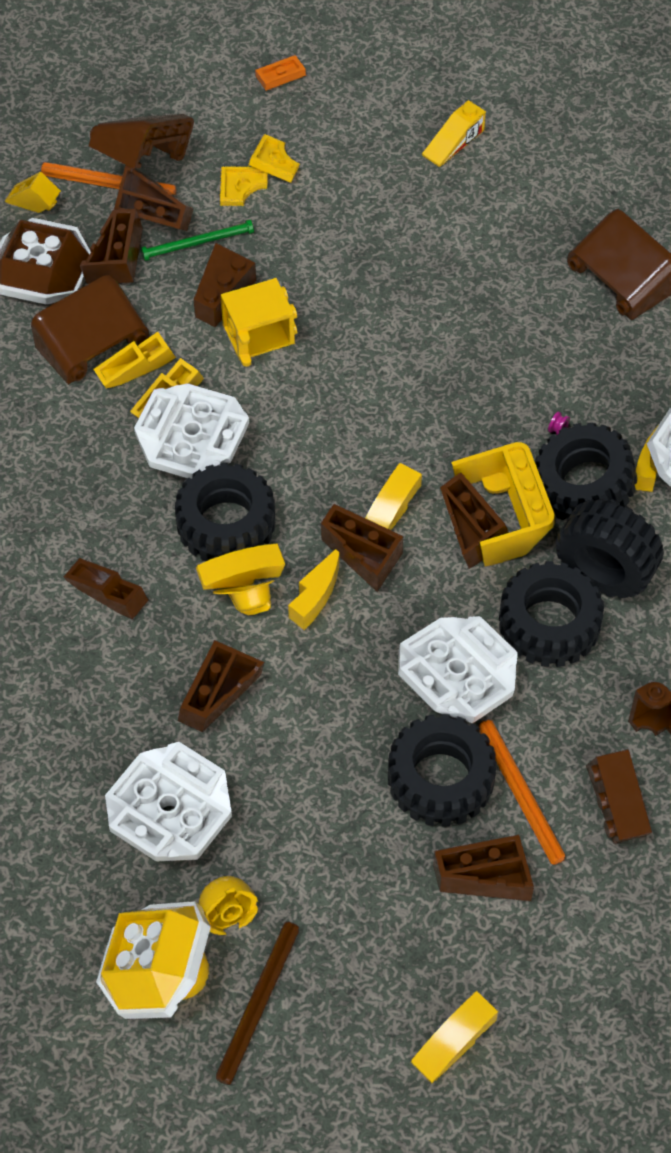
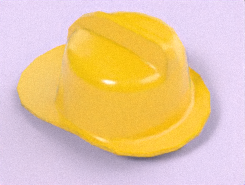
M274 580L258 585L222 588L213 591V594H228L238 611L246 615H255L268 611L271 608L269 584L274 582Z

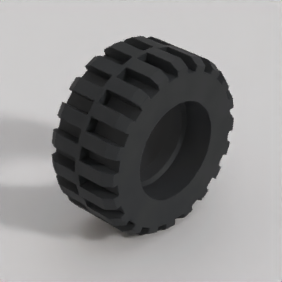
M587 422V425L582 426L581 423L573 424L572 428L567 429L564 427L560 429L558 435L555 436L553 434L547 439V445L543 444L538 451L539 455L535 459V464L556 517L561 520L568 519L576 506L589 500L603 499L609 503L614 501L620 503V506L624 508L630 502L629 497H632L636 490V467L630 445L626 439L622 438L618 431L613 430L611 432L610 427L602 424L598 427L596 423ZM596 462L608 467L601 478L589 484L575 485L564 481L566 474L572 468L582 463Z
M220 463L221 466L216 467L212 464L206 466L204 471L199 469L194 472L192 479L188 477L182 483V488L178 490L176 495V525L182 544L185 547L188 546L191 554L196 556L199 553L201 560L208 561L234 551L261 546L264 543L269 544L276 525L275 499L273 498L271 487L267 485V481L261 475L257 477L256 471L250 468L245 470L243 465L239 464L228 466V463ZM219 503H235L248 510L245 517L230 524L214 523L202 516L208 508Z
M603 499L589 500L575 507L557 535L556 551L558 559H561L562 563L569 564V568L574 569L576 567L582 570L583 576H590L594 580V586L599 587L600 591L608 597L618 596L619 598H627L640 594L647 588L663 560V544L659 534H655V528L648 524L642 515L632 512L633 509L627 506L624 508L620 506V503L614 501L609 503Z
M545 561L544 565H539L538 562L531 564L528 570L526 568L517 571L516 576H512L508 580L501 596L499 629L500 633L504 635V640L510 646H513L517 651L518 657L524 655L527 662L532 664L535 661L541 662V666L549 667L551 663H556V667L565 666L566 661H570L573 664L580 660V655L586 656L591 651L592 646H595L598 641L604 616V601L601 599L602 593L599 587L594 586V580L588 575L583 576L582 570L576 567L574 569L569 568V564L562 562L561 565L553 564L554 561ZM540 602H556L567 607L573 613L575 619L562 626H547L534 620L527 612V609Z
M434 714L425 716L424 721L416 719L410 722V729L404 727L399 732L398 738L394 739L388 760V785L391 787L390 793L393 800H398V807L403 812L409 810L412 819L419 821L420 818L425 819V824L434 826V822H442V827L450 826L451 821H456L459 825L466 822L467 815H470L471 818L478 815L480 807H485L489 802L496 775V753L494 747L490 745V739L485 733L480 735V728L474 723L468 725L466 724V719L459 716L457 719H452L449 714H442L439 718H435ZM444 754L462 762L468 770V775L458 783L440 786L424 780L417 773L415 767L428 756Z

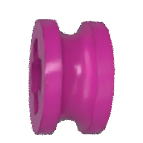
M556 412L549 424L548 432H556V435H558L560 429L568 427L570 417L567 415L563 417L561 412Z

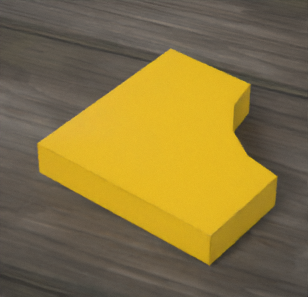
M266 134L263 135L248 164L290 183L293 181L300 166L298 162L292 160L287 155L285 142Z
M221 167L220 206H244L246 198L251 193L260 189H267L268 173L254 167Z

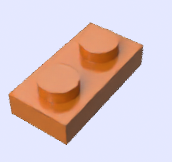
M296 55L255 70L256 78L265 90L306 76V69Z

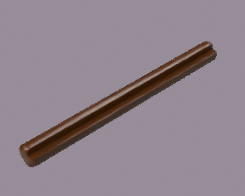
M287 921L284 923L216 1073V1080L223 1084L230 1085L298 935L299 926Z

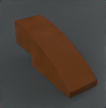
M81 558L63 576L67 582L81 592L130 619H133L148 602L141 586L121 579L119 573Z

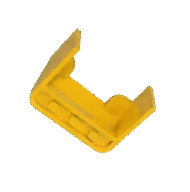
M515 442L451 462L454 477L461 472L471 484L482 481L485 490L492 494L507 491L521 527L520 530L480 542L485 567L528 554L553 528L555 524L554 511L530 448L526 444Z

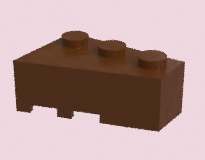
M125 165L114 210L136 209L139 218L187 231L194 208L140 170Z
M136 209L113 210L100 231V238L96 244L93 243L90 247V255L86 261L83 260L80 264L87 284L105 275L113 276L118 283L134 282L143 230Z
M215 243L194 297L195 318L216 327L222 320L221 294L253 285L256 282L255 262Z
M460 472L442 485L440 489L462 555L470 569L483 560L480 547L481 541L507 534L509 531L506 524Z
M333 504L321 522L322 541L333 551L336 549L339 552V557L378 592L403 553V536L336 504Z
M214 640L180 707L178 722L203 732L261 676L265 662Z
M629 749L595 757L586 765V769L597 797L598 806L605 818L604 828L607 837L612 838L615 844L644 837L652 833Z
M519 835L434 851L433 868L440 892L524 901L532 900L534 885Z

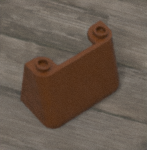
M172 114L103 122L92 128L88 146L133 169L141 168L140 158L143 155L150 156L153 147L179 161L184 158L194 120L186 114Z
M615 209L607 214L568 254L567 263L570 269L578 273H583L587 268L591 270L617 294L616 308L621 315H626L631 321L671 295V253L620 209Z
M111 275L102 276L37 313L31 321L35 348L68 385L85 377L88 368L87 361L125 339L128 344L135 341L139 345L150 337L147 326L119 283Z
M651 682L636 690L628 720L636 732L640 729H649L656 736L668 730L671 734V691L664 684Z

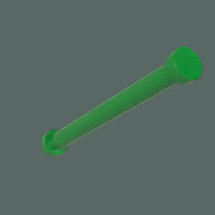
M251 219L245 220L243 224L150 248L144 246L141 247V253L144 261H148L150 257L247 232L252 234L254 233Z

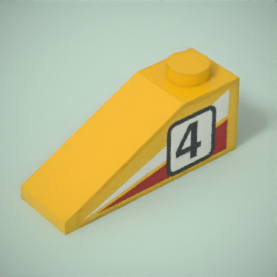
M469 100L465 102L449 117L424 150L422 156L439 167L484 131L486 111Z

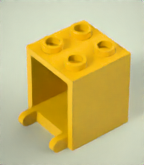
M277 278L221 294L223 327L243 366H250L251 357L295 344V334H297V327L294 319L297 318L296 309L293 304H289L286 288L280 286Z

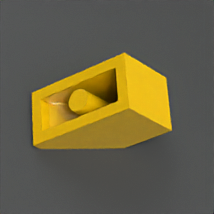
M40 171L16 184L5 202L40 213L44 210L49 211L56 205V198L61 190Z

